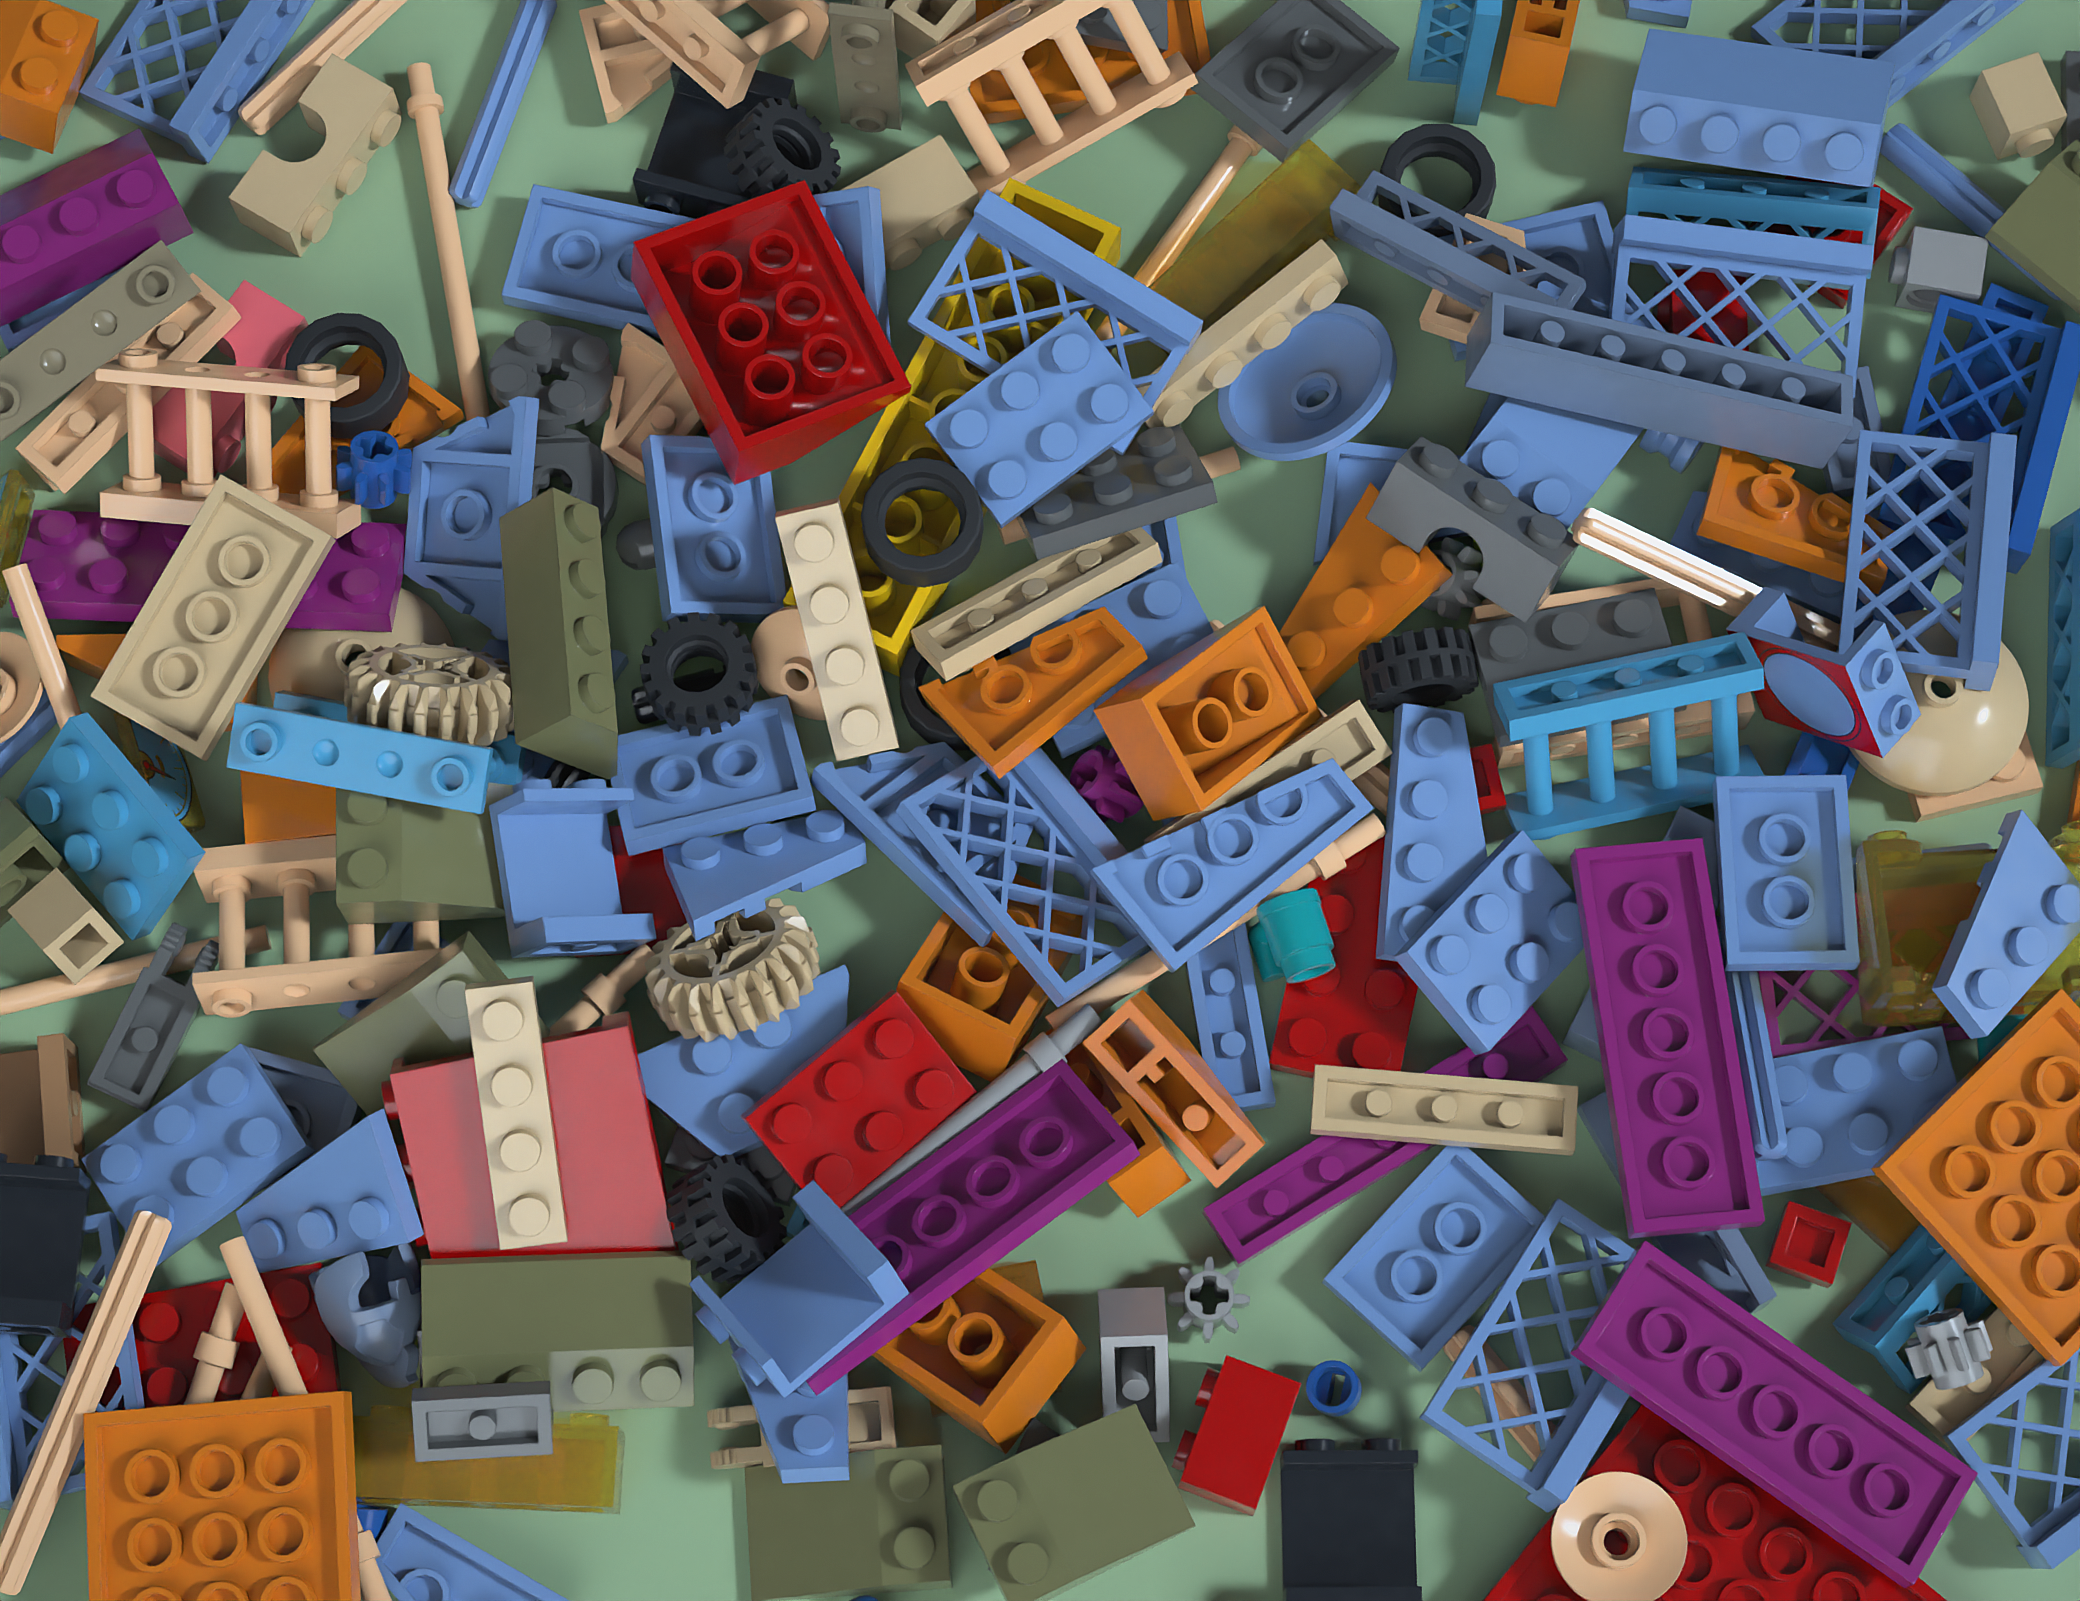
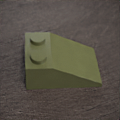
M488 783L485 808L482 814L336 788V905L347 923L352 925L505 917L489 805L513 794V785Z
M468 930L316 1044L313 1051L366 1115L369 1116L383 1108L385 1110L381 1082L391 1080L389 1074L394 1059L404 1057L405 1065L407 1066L473 1052L465 986L471 983L508 978ZM539 1017L541 1037H549L551 1030ZM400 1119L388 1120L395 1145L405 1143Z
M1136 1404L1018 1453L952 1486L957 1502L1005 1601H1048L1196 1527Z
M942 1445L875 1449L849 1453L850 1480L782 1483L776 1466L765 1468L763 1465L744 1467L752 1601H786L952 1588Z

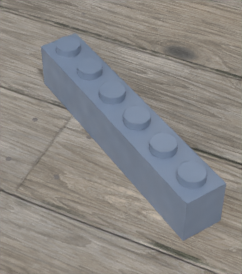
M1492 292L1467 335L1465 387L1819 469L1825 467L1854 427L1853 376L1498 292Z

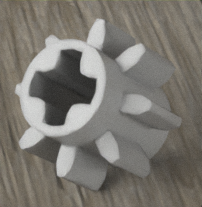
M1444 538L1441 550H1433V552L1453 575L1419 606L1431 611L1438 610L1440 616L1451 620H1458L1461 608L1482 606L1480 600L1483 598V595L1472 587L1482 571L1480 564L1483 562V555L1481 551L1469 546L1464 548L1461 542Z
M1207 1257L1203 1271L1195 1275L1189 1269L1181 1267L1178 1270V1276L1180 1281L1186 1286L1185 1292H1173L1167 1296V1304L1173 1307L1183 1306L1184 1315L1177 1324V1330L1182 1332L1191 1325L1203 1329L1202 1337L1204 1343H1210L1213 1329L1221 1325L1235 1334L1238 1331L1239 1324L1236 1318L1230 1314L1232 1308H1245L1250 1303V1296L1234 1294L1233 1285L1236 1283L1240 1271L1236 1268L1229 1271L1226 1275L1214 1271L1212 1257ZM1203 1286L1214 1287L1215 1297L1226 1299V1302L1217 1304L1215 1314H1203L1201 1303L1190 1300V1298L1200 1296Z
M1952 1308L1929 1314L1914 1323L1918 1337L1907 1340L1909 1346L1905 1348L1916 1379L1931 1374L1935 1388L1947 1390L1970 1384L1984 1375L1980 1361L1990 1359V1351L1993 1348L1982 1319L1967 1324L1963 1310Z

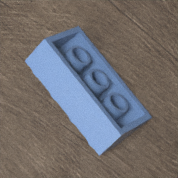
M1649 28L1633 88L1623 152L1871 188L1875 182L1895 63Z

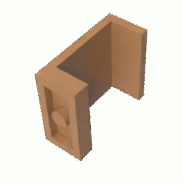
M59 1033L37 1036L38 1049L0 1054V1153L8 1156L7 1163L33 1164V1159L36 1155H55L73 1159L74 1168H81L84 1173H87V1168L81 1160L86 1154L78 1047L65 1034Z

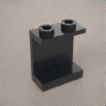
M673 62L670 73L674 94L648 170L636 168L633 183L638 203L644 205L645 208L698 219L751 199L752 193L748 189L742 192L736 184L740 180L738 175L730 174L727 164L732 159L724 156V147L728 144L725 141L726 136L747 113L765 99L774 98L776 102L780 98H784L790 101L792 108L796 106L795 83L793 79L755 70L744 100L726 109Z
M0 1153V1333L71 1338L91 1180L81 1168H74V1160L67 1157L34 1156L33 1164L7 1163L8 1156Z
M1394 1438L1361 1440V1450H1335V1441L1332 1439L1295 1440V1451L1282 1452L1280 1457L1283 1601H1422V1586H1417L1414 1468L1418 1464V1450H1402L1401 1440Z

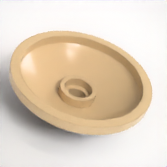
M400 588L392 632L284 628L272 649L269 662L268 680L271 699L274 705L275 692L285 690L344 701L345 678L349 674L346 660L352 653L358 651L373 652L374 649L380 646L392 648L398 643L406 645H420L421 642L427 645L446 643L449 647H455L445 623L437 612L417 595Z
M1917 610L1898 614L1894 617L1908 629L1930 612L1928 610ZM1950 613L1957 621H1959L1958 614ZM1939 622L1915 638L1929 654L1956 657L1957 641ZM1888 631L1891 640H1893L1895 637ZM2001 641L1999 665L1990 691L1964 689V678L1905 672L1921 712L1920 717L1884 758L1848 747L1855 758L1872 775L1884 783L1908 793L1923 796H1948L1979 787L1997 775L2007 765L2022 742L2029 714L2028 691L2022 671L2010 650ZM1904 647L1899 650L1908 652ZM1941 681L1947 684L1951 690V697L1940 698L1936 696L1931 690V683Z

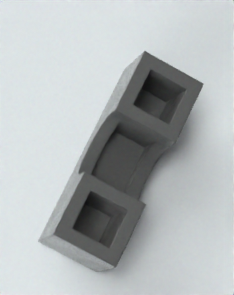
M1422 436L1396 462L1366 517L1367 520L1418 553L1442 528H1457L1469 534L1477 542L1483 555V568L1472 588L1524 623L1532 617L1549 597L1579 546L1573 540V534L1567 531L1559 520L1550 515L1539 513L1513 496L1510 490L1502 483L1485 478L1459 461L1450 449L1439 444H1433Z

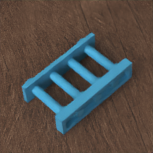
M1745 632L1494 683V705L1510 742L1523 739L1526 791L1505 795L1507 805L1504 811L1513 832L1523 830L1531 841L1546 840L1557 835L1676 811L1680 805L1685 808L1713 803L1712 784L1716 776H1764L1749 745L1739 746L1737 695L1764 689V668ZM1711 700L1713 752L1677 759L1674 708ZM1648 713L1651 765L1614 772L1611 721ZM1585 726L1589 778L1552 785L1548 734Z
M282 690L275 692L273 708L244 702H237L235 704L227 768L482 814L485 808L488 783L515 785L522 782L527 748L516 744L515 732H508L507 738L498 742L493 741L492 744L484 747L348 722L347 707L344 706V701Z

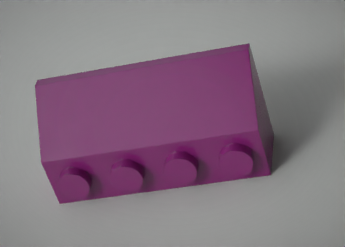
M140 128L0 195V327L125 267L160 240L168 246L194 233Z

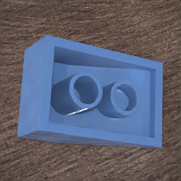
M1508 397L1459 461L1485 478L1502 483L1510 490L1513 496L1539 513L1556 518L1567 530L1644 428Z

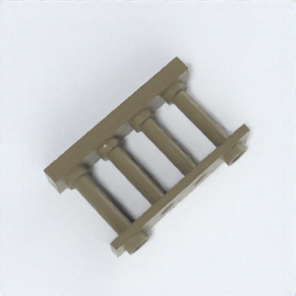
M853 0L852 5L829 2L828 20L841 123L851 124L852 127L860 131L877 133L884 131L886 128L901 130L902 107L893 9H889L895 0Z
M162 240L158 241L0 359V442L4 441L80 384L87 376L201 292Z

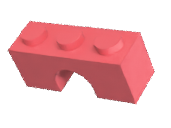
M243 280L228 300L242 318L216 345L220 352L236 361L235 366L285 370L287 352L296 336L309 325L304 316L246 280ZM172 387L153 406L154 453L187 473L185 388ZM211 391L213 478L218 472H226L239 455L241 449L240 441L245 436L244 393ZM270 396L271 412L276 404L277 396Z

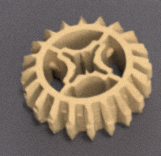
M421 642L420 645L398 643L392 648L380 646L374 649L373 652L366 651L358 655V658L349 665V674L345 678L344 706L347 707L348 722L484 747L492 744L493 741L498 742L507 738L508 732L515 729L510 667L504 660L493 658L487 652H473L467 646L462 648L449 647L446 643L441 645H427L424 642Z
M771 898L765 902L766 910L746 919L737 911L714 922L715 933L698 941H695L688 922L681 927L668 929V940L657 942L652 947L656 955L651 956L645 962L647 970L645 981L648 986L647 994L652 1006L657 1010L660 1019L665 1021L669 1031H680L684 1039H692L700 1035L705 1042L713 1041L716 1037L723 1034L729 1040H733L741 1031L751 1029L756 1033L758 1026L767 1021L779 1022V1014L784 1010L798 1008L800 1006L799 996L807 995L814 990L812 980L821 972L818 964L820 957L816 949L818 943L812 928L807 926L804 917L799 914L796 906L784 905L780 898Z

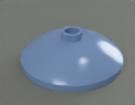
M1332 303L1323 310L1314 311L1292 328L1289 336L1280 345L1273 349L1264 350L1242 368L1241 373L1232 383L1219 388L1218 411L1220 419L1233 441L1246 452L1259 458L1274 461H1293L1331 451L1362 431L1386 402L1392 390L1397 371V356L1393 341L1382 323L1371 313L1359 307Z

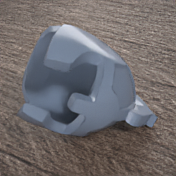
M410 1242L396 1245L389 1257L365 1255L363 1251L343 1257L330 1266L313 1271L309 1275L315 1295L314 1300L326 1329L342 1347L356 1356L360 1364L375 1380L391 1388H404L419 1380L416 1375L419 1352L414 1342L417 1338V1329L422 1324L421 1273L415 1251Z

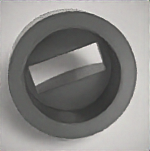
M650 518L637 520L624 526L617 535L616 550L625 565L634 570L656 568Z

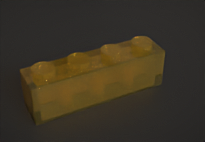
M1308 139L1148 288L1203 320L1202 334L1320 239L1324 242L1329 238H1332L1335 242L1341 240L1334 235L1329 207L1342 188L1356 195L1362 186L1315 143ZM1162 349L1169 356L1170 353Z
M396 1405L371 1406L370 1416L353 1415L357 1504L400 1505L402 1503L406 1506L620 1514L625 1433L619 1426H609L610 1416L594 1413L570 1414L569 1424H554L553 1454L415 1462L413 1419L410 1418L411 1408Z

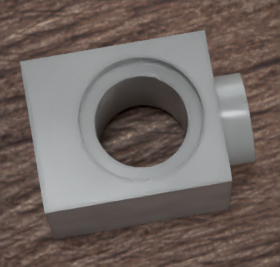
M1915 226L1905 247L1896 246L1891 258L1888 282L1898 284L1895 307L1933 313L1940 294L1977 304L1982 292L1989 240L1982 237Z

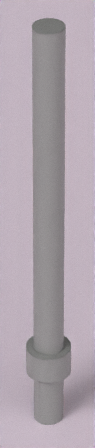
M1086 1004L1048 1036L1044 1032L1040 1033L1023 1047L1026 1053L1023 1057L928 1133L840 1209L847 1217L1055 1063L1061 1059L1067 1063L1068 1061L1064 1056L1103 1024L1101 1018L1089 1004Z

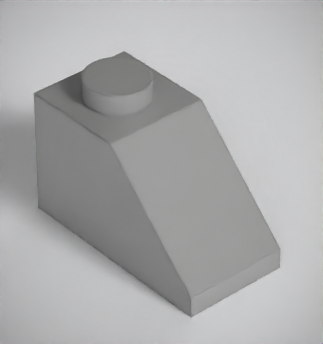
M1164 1287L1098 1289L1102 1415L1105 1417L1136 1404L1154 1442H1170L1168 1330Z

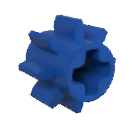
M371 430L356 435L352 439L350 447L339 445L337 448V491L350 490L351 499H355V504L361 505L364 508L380 509L390 506L395 501L397 492L401 494H409L411 492V449L398 450L396 439L382 431Z

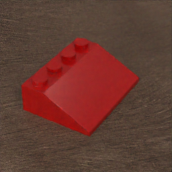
M805 180L633 242L631 280L734 485L793 463L911 391L910 382Z

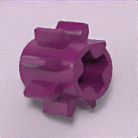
M1098 745L1095 750L1085 752L1075 763L1070 776V784L1104 824L1108 818L1122 823L1124 818L1132 817L1144 805L1113 747L1111 750H1108Z

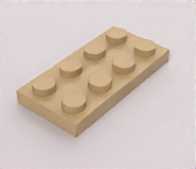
M220 474L92 692L91 697L207 762L234 716L235 704L242 702L336 540L324 531Z

